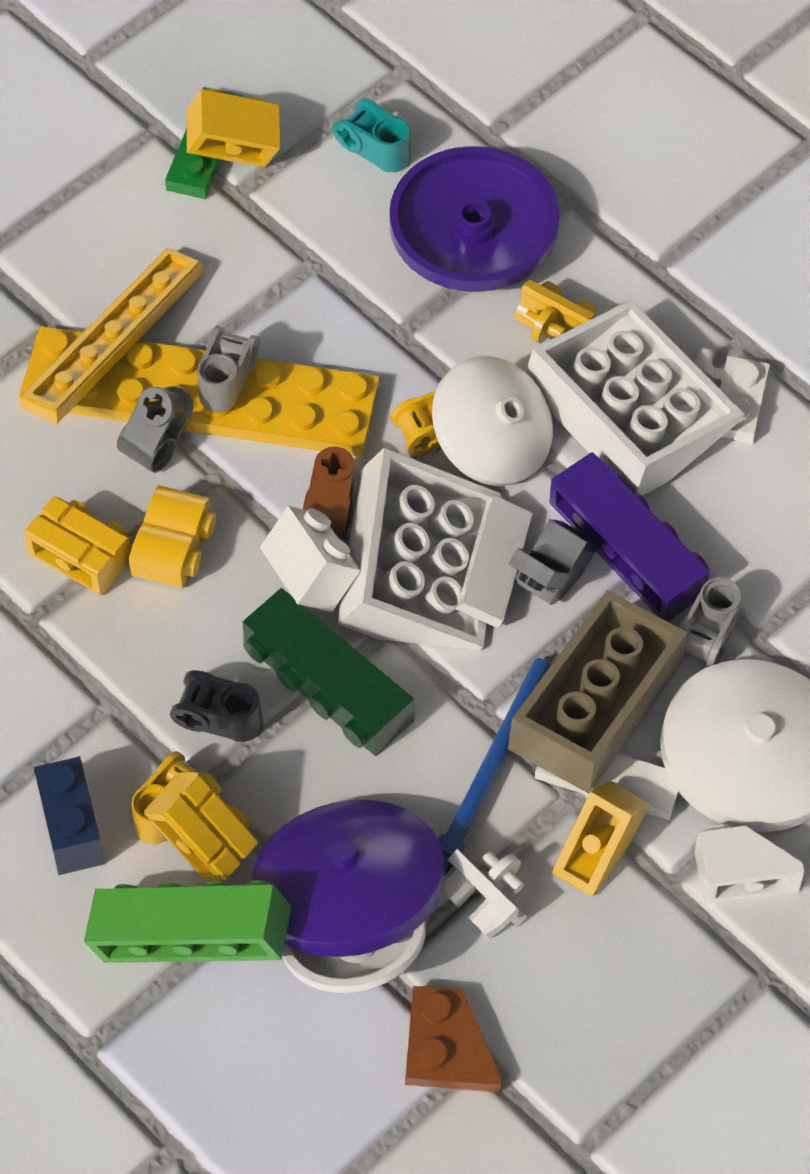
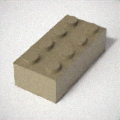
M607 590L513 716L508 750L589 794L680 667L688 632Z

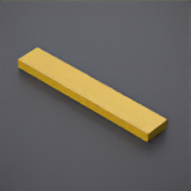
M167 247L20 396V407L58 424L203 274V262Z

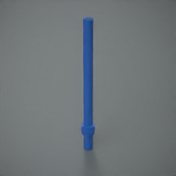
M534 659L447 833L441 834L438 838L443 853L446 874L450 867L453 866L447 859L457 849L463 854L465 850L463 841L509 752L508 745L513 716L551 666L544 659Z

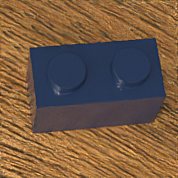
M81 757L34 767L58 876L104 865L105 861Z

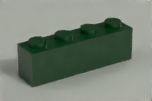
M282 587L242 621L243 646L249 656L260 664L263 662L268 664L276 671L278 679L290 691L298 690L309 699L312 709L325 720L331 718L342 728L345 737L357 748L364 746L376 757L414 722V698L306 607L297 604L294 598Z

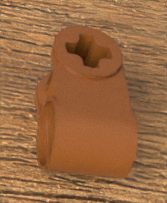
M328 447L320 451L315 458L303 510L313 508L322 512L331 521L330 527L334 533L339 536H346L354 490V459L351 453L344 448Z

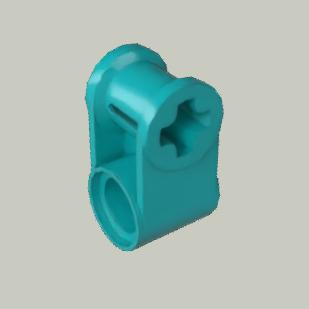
M368 98L359 100L352 114L346 119L338 120L333 125L334 136L345 149L360 155L383 171H402L411 162L410 128L408 123L382 109Z

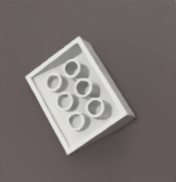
M632 300L533 348L526 373L542 391L551 414L589 453L593 451L603 463H610L617 470L621 481L632 492H638L642 496L669 482L738 424L744 416V413Z
M383 448L359 471L348 547L351 551L350 556L361 571L341 598L337 625L379 640L480 651L484 647L486 623L456 609L486 503L492 495L501 498V493Z

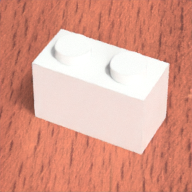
M287 506L260 546V549L297 604L332 612L361 570L350 556V548L338 539L331 529V521L326 515L313 508L303 510Z

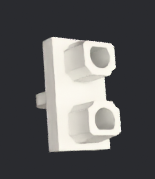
M458 849L447 859L454 867L446 874L443 893L459 908L476 890L487 899L469 919L489 938L504 929L509 922L518 927L527 918L500 890V888L506 886L513 894H517L524 886V883L515 875L520 868L521 861L514 854H509L499 860L491 851L486 853L481 862L490 870L487 876Z

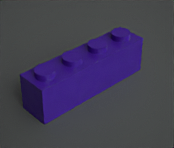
M592 451L551 479L549 504L571 527L600 544L596 553L658 617L669 622L694 604L702 586L710 577L707 563L698 553H691L679 540L675 529L669 523L661 522L650 511L644 497L638 492H632L621 481L617 470L610 463H603Z

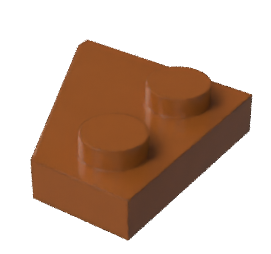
M413 986L405 1085L501 1092V1076L462 989Z

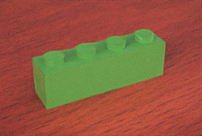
M259 880L250 881L247 885H225L220 882H205L202 886L184 887L175 883H161L158 887L143 888L130 884H118L114 888L95 889L84 943L104 963L282 960L291 905L273 884Z

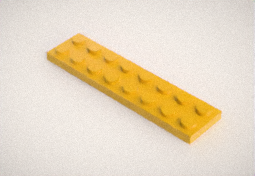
M39 326L19 399L35 380L83 332ZM137 341L69 412L70 414L128 422L139 396L144 390L150 387L166 388L179 386L184 388L193 400V411L183 431L322 451L328 447H341L351 453L352 456L364 458L379 390V376L258 358L234 407L223 412H213L206 409L199 399L197 370L205 350Z

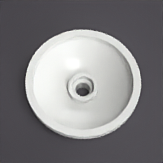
M473 357L449 370L436 389L432 406V419L436 437L448 459L462 473L483 484L507 486L528 478L542 466L552 444V416L542 391L536 382L520 367L497 357ZM505 407L510 412L511 417L506 414Z
M424 921L416 930L398 942L370 953L346 957H326L304 953L285 944L283 959L292 974L311 987L337 993L368 990L394 979L412 964L423 946L426 923Z

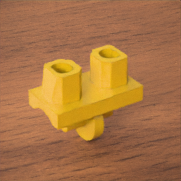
M529 279L523 284L521 290L522 298L515 312L514 319L532 328L531 339L541 344L548 337L553 339L595 318L597 307L585 300L578 301L576 304L563 297L560 287L548 280L539 285Z

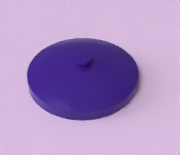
M456 147L435 153L421 160L409 169L397 184L389 209L391 238L403 261L426 280L459 291H492L524 280L538 270L548 259L558 237L559 205L556 194L546 177L536 167L521 157L490 147Z
M346 800L309 810L277 830L261 849L253 867L251 881L259 880L273 884L291 905L285 939L286 945L301 952L317 956L346 957L380 950L398 942L416 930L430 916L441 898L445 885L446 869L441 845L436 834L418 815L401 806L383 801Z

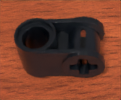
M191 670L186 673L183 680L185 685L184 692L179 703L173 705L170 711V717L176 724L191 731L206 732L229 738L236 742L250 741L260 734L263 729L264 720L258 692L252 686L215 677L212 674L199 670ZM238 710L249 711L244 715H233Z

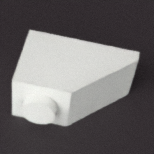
M717 824L708 827L705 831H698L694 854L705 904L799 892L805 872L803 863L746 825L731 827L728 824Z

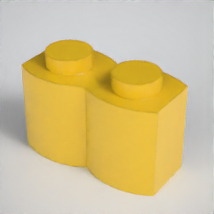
M158 485L152 495L144 522L136 535L130 552L129 565L131 575L183 589L188 577H195L197 575L202 559V552L198 551L203 539L209 540L215 528L216 514L211 513L210 498Z

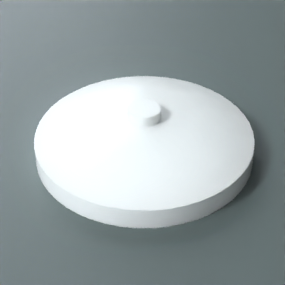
M740 659L709 666L682 684L667 708L661 729L660 745L664 766L678 792L699 812L718 823L728 824L731 827L746 825L755 832L780 831L798 826L810 820V680L802 674L776 663Z

